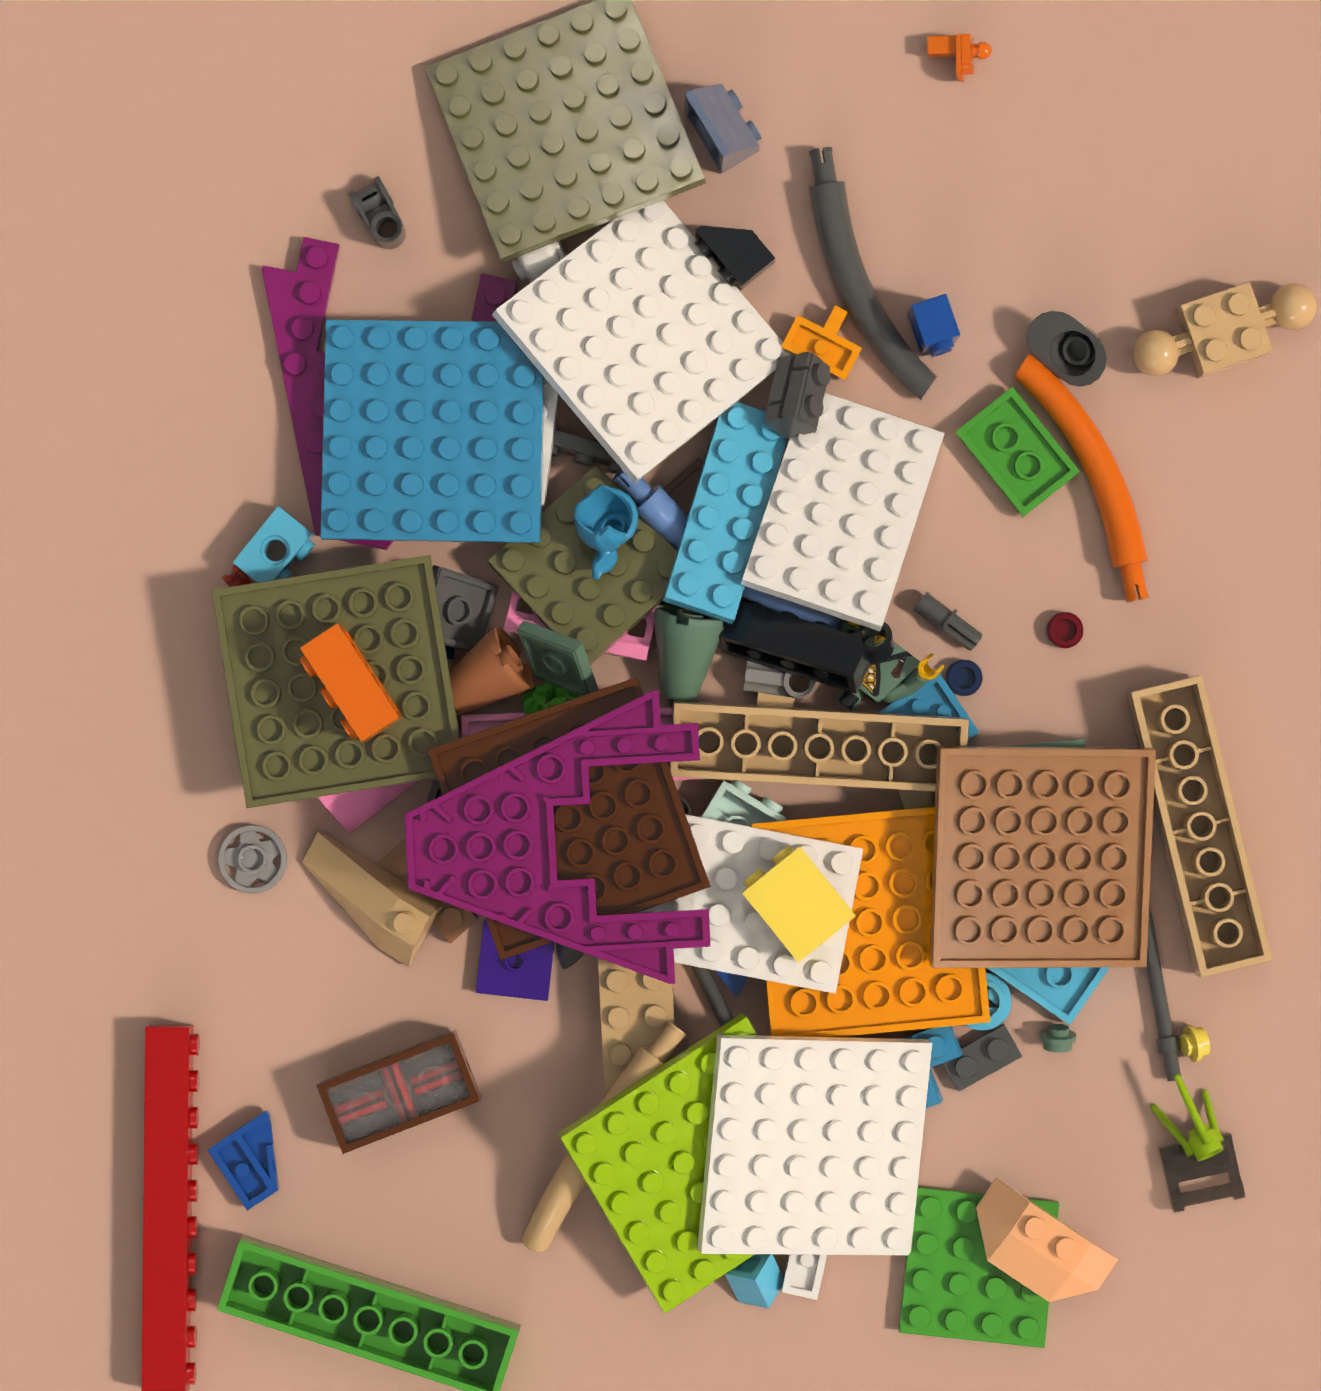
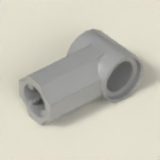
M747 661L743 691L803 699L814 691L816 681L809 680L808 689L803 693H797L789 686V678L792 674Z

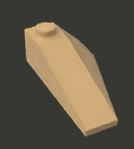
M322 831L317 832L302 863L377 948L409 967L443 905L424 894L408 889V884Z

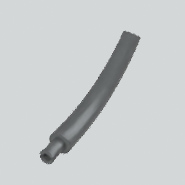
M823 147L824 163L821 162L819 148L810 150L809 155L811 156L816 185L810 187L809 192L818 235L835 285L852 319L873 351L893 375L921 400L937 376L919 359L899 334L872 287L853 232L845 182L837 181L832 147Z

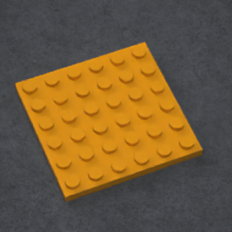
M935 806L750 824L754 828L863 848L852 911L856 916L849 921L836 994L765 980L770 1036L844 1037L990 1022L985 968H932L929 965Z

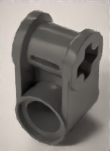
M379 176L374 178V183L358 192L350 191L347 193L361 220L365 221L379 246L385 249H394L403 243L406 237L404 224ZM386 222H393L398 226L396 234L390 238H383L379 235L380 227Z

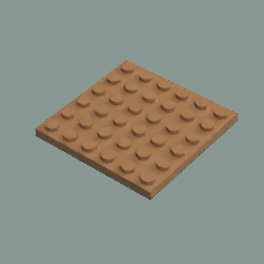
M937 746L929 965L932 968L1147 967L1156 750L1153 748Z

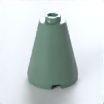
M661 604L658 608L655 607L654 613L660 695L667 698V704L672 706L673 701H696L720 642L719 634L725 627L723 626L724 621L673 604Z

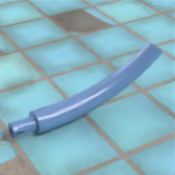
M620 469L613 477V480L636 502L638 515L652 529L662 535L677 551L688 515L660 485L652 488L643 478L634 484L625 472ZM744 586L742 597L760 603L766 609L776 612L788 611L800 619L813 623L821 621L836 630H839L841 626V618Z

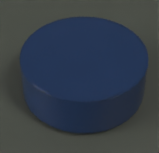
M959 660L948 668L945 679L954 694L969 696L980 688L983 676L981 669L976 663L970 660Z

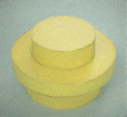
M1193 1025L1184 1027L1183 1035L1179 1038L1181 1051L1184 1056H1188L1193 1062L1201 1061L1203 1056L1210 1053L1208 1035L1203 1027L1195 1028Z

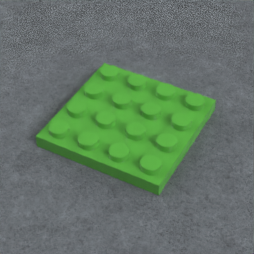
M918 1186L911 1252L909 1255H906L899 1333L1044 1348L1049 1302L987 1261L976 1212V1206L985 1193ZM1028 1198L1058 1218V1201Z

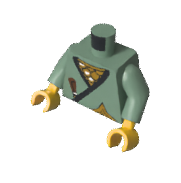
M844 620L839 630L846 633L849 631L856 632L860 625ZM879 635L871 636L864 644L876 647L881 645L886 638ZM894 642V650L890 657L881 662H869V669L858 693L855 694L842 690L836 697V700L850 711L855 710L865 695L875 703H879L882 700L885 703L891 704L916 693L929 680L936 678L944 669V665L942 664L937 670L931 669L928 665V660L934 654L930 653L922 661H919Z

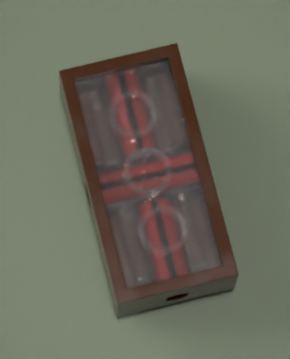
M456 1030L329 1078L316 1085L342 1154L477 1103L482 1098Z

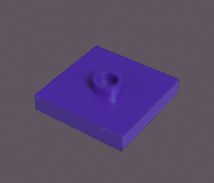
M484 920L476 993L548 1001L555 942L500 960L487 920Z

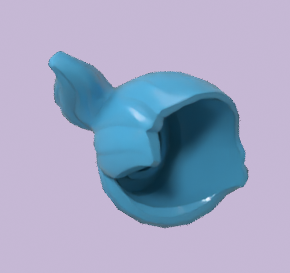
M601 484L577 504L574 512V524L579 538L590 548L596 550L592 561L593 579L599 580L603 573H607L614 568L618 559L616 549L634 535L638 524V512L632 498L619 489Z

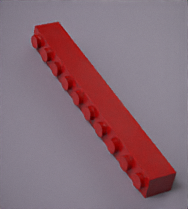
M148 1025L145 1027L141 1391H189L190 1385H195L196 1362H190V1348H196L197 1328L196 1326H190L191 1311H196L197 1290L191 1289V1275L197 1274V1253H191V1238H197L198 1218L197 1216H192V1202H197L198 1180H192V1165L198 1164L199 1148L198 1143H192V1128L198 1129L199 1108L193 1107V1092H198L199 1070H193V1055H199L200 1038L199 1034H193V1025Z

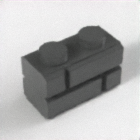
M809 351L796 354L795 356L789 355L778 358L764 423L784 438L799 436V433L802 435L815 433L819 417L823 414L824 410L823 399L826 385L829 384L831 378L830 367Z

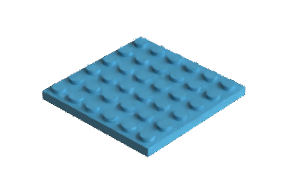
M326 320L321 500L322 540L541 543L545 377L498 322Z

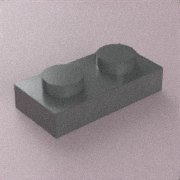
M1002 1024L962 1046L963 1055L947 1061L943 1065L959 1092L1021 1058L1022 1055L1005 1024Z

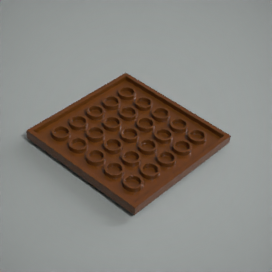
M638 677L429 749L428 753L442 794L444 795L643 696ZM667 762L589 767L591 804L554 806L558 880L595 878L597 915L637 913L711 887ZM485 917L500 960L553 942Z

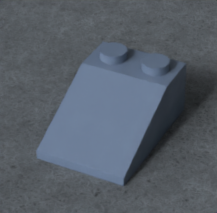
M722 84L692 89L685 93L684 113L722 174L759 152L757 141L762 138L751 120L745 123L738 110L743 107L732 89L726 91Z

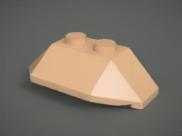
M998 1178L994 1179L976 1206L987 1261L1048 1302L1098 1290L1118 1261L1116 1257Z

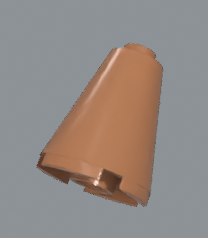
M495 627L489 630L449 670L456 716L524 694L535 687V679L529 664L522 665L518 657L521 650L502 628L498 627L496 629Z

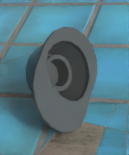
M1059 311L1041 313L1033 319L1027 330V343L1032 354L1042 364L1069 385L1079 387L1091 385L1101 377L1105 370L1107 357L1104 346L1094 331L1082 325L1072 316Z

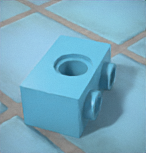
M277 506L232 563L257 583L290 578L292 572L288 570L297 558L303 561L315 546L311 542L315 535L281 507ZM273 542H283L286 546L284 558L279 561H271L267 553L268 547Z

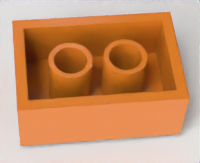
M335 624L300 647L304 656L299 658L301 664L310 677L315 678L318 676L325 686L320 689L322 696L331 708L339 707L345 716L340 722L352 740L359 738L361 742H367L404 718L342 624Z

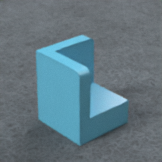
M755 1254L725 1274L740 1303L768 1309L780 1291L784 1279L773 1254Z

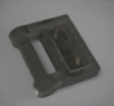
M1230 1133L1221 1134L1224 1139L1221 1142L1224 1149L1220 1153L1199 1162L1195 1155L1187 1157L1180 1143L1158 1148L1173 1213L1184 1211V1207L1224 1198L1233 1197L1234 1200L1245 1198ZM1227 1172L1229 1183L1183 1193L1180 1192L1179 1182Z

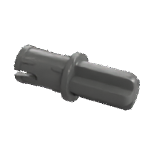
M929 592L925 593L913 609L938 627V633L941 634L943 631L967 650L971 651L982 638V634L956 615V609L952 612L931 596Z

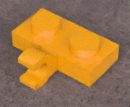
M836 305L824 328L797 315L781 346L794 355L808 351L814 353L830 367L831 374L844 381L848 377L862 347L837 335L848 311Z

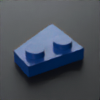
M268 1110L207 1149L247 1211L279 1190L271 1116Z

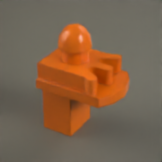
M971 34L927 36V54L930 58L956 57V77L958 82L965 80V74H974V58H979V60L986 59L992 52L991 46L986 42L974 44Z

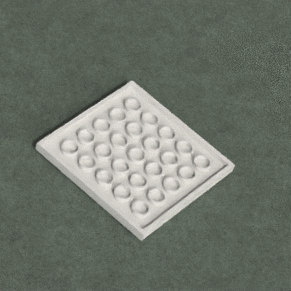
M663 200L614 219L498 307L492 314L634 484L776 371L778 358L789 355L794 356L791 352L781 347L783 344L781 339L735 285L730 286L717 271L720 267L711 257L709 259L705 257L702 250L694 244L697 241Z
M717 1034L697 1250L701 1254L909 1255L913 1237L932 1042L928 1039Z

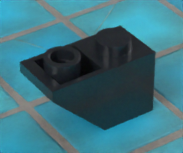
M702 225L695 230V236L698 240L694 244L702 250L705 257L709 259L713 256L721 266L717 271L730 286L736 284L740 290L744 289L775 263V257L753 230Z

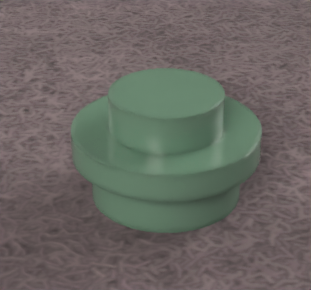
M1050 1024L1047 1026V1029L1040 1032V1040L1043 1042V1049L1047 1051L1068 1052L1072 1050V1043L1076 1041V1033L1070 1031L1067 1025Z

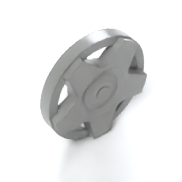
M249 825L238 828L230 833L221 845L219 851L220 871L224 879L233 888L241 892H264L275 886L285 873L287 867L285 845L276 833L266 827ZM256 831L262 832L272 839L262 842ZM240 835L239 846L228 848L231 841ZM280 854L281 864L278 871L273 864V859ZM226 865L236 868L235 880L228 873ZM257 878L267 883L261 887H250Z

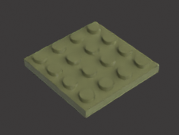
M596 465L542 512L541 543H507L488 560V564L549 630L583 643L590 665L662 602L677 553L662 535L652 529L638 515V524L634 535L616 549L618 559L614 568L607 573H603L599 580L592 578V561L596 550L590 548L579 538L574 524L575 508L582 499L588 496L600 484L618 489Z

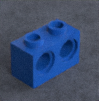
M947 294L911 305L907 315L921 355L930 352L931 357H936L952 351L951 348L954 347V343L960 337V332Z

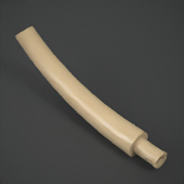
M668 1021L667 1026L648 1050L642 1046L598 1106L665 1064L688 1035ZM568 1152L544 1191L522 1235L524 1245L532 1251L543 1252L548 1249L567 1213L586 1184Z

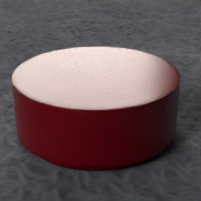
M1061 612L1054 615L1046 626L1048 640L1058 648L1066 649L1073 647L1079 643L1083 636L1084 630L1081 620L1070 612Z

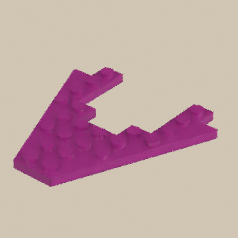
M303 237L296 272L263 265L262 273L314 532L316 536L321 537L325 352L318 350L340 245ZM481 274L471 321L497 322L492 314L498 307L515 295L517 281ZM338 540L382 550H388L394 542Z
M654 690L404 814L408 889L668 984H675L673 949L711 947L709 909L597 915L595 878L558 880L554 806L591 804L589 767L700 760L698 723L661 725L659 690Z

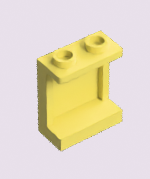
M788 845L772 858L776 865L764 874L761 869H758L743 882L747 888L741 893L799 963L856 915L802 848L798 846L792 850Z

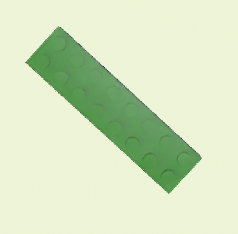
M246 1235L239 1240L217 1311L463 1391H500L521 1326L517 1323Z

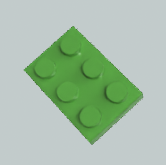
M1013 386L955 432L1022 518L1080 472Z

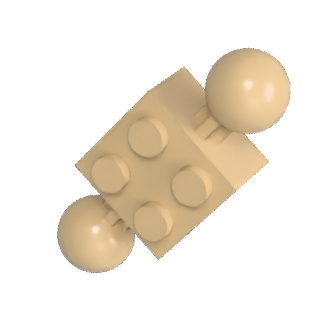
M1248 282L1182 304L1175 311L1183 332L1173 336L1162 330H1150L1143 333L1134 343L1132 350L1133 361L1136 367L1144 374L1161 376L1167 374L1175 367L1179 356L1190 353L1197 376L1201 378L1267 356L1273 352V348L1266 327L1275 324L1287 330H1299L1306 327L1316 315V298L1306 286L1292 283L1279 288L1274 293L1271 303L1259 307L1251 283Z

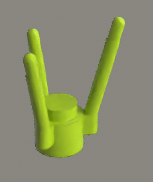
M1175 1074L1174 1080L1196 1127L1188 1132L1190 1139L1187 1140L1156 1104H1151L1150 1109L1182 1145L1187 1157L1195 1155L1198 1162L1206 1160L1224 1149L1221 1144L1224 1139L1218 1129L1209 1093L1206 1089L1201 1092L1209 1123L1208 1126V1124H1203L1181 1075Z

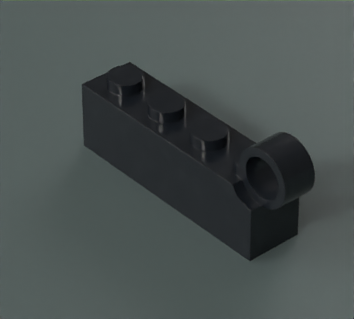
M740 601L734 622L732 624L724 622L723 626L725 627L719 634V641L724 654L855 694L858 693L869 669V662L884 661L890 657L894 650L892 631L885 622H883L880 631L860 625L856 632L849 631L846 633L833 629L830 625L821 621L813 623L800 619L788 611L776 612L766 609L763 605L754 601H748L747 603ZM879 635L886 638L881 645L876 647L864 644L871 636Z

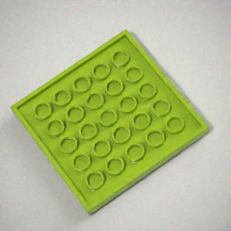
M743 1013L557 1133L649 1291L664 1313L669 1312L755 1255L701 1254L697 1250L717 1034L757 1035L747 1016Z

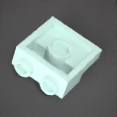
M723 780L701 816L702 818L749 827L753 823L784 821L786 817L780 814L783 807L765 796L761 802L749 795L752 788L738 780H732L730 783Z

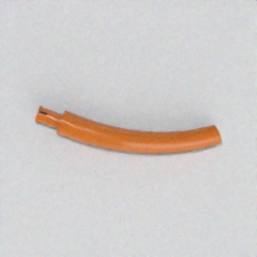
M1029 353L1014 375V378L1037 399L1058 425L1074 450L1087 476L1103 521L1112 568L1120 567L1126 603L1137 600V596L1138 600L1149 598L1141 563L1148 561L1136 510L1119 466L1100 431L1082 405L1046 366Z

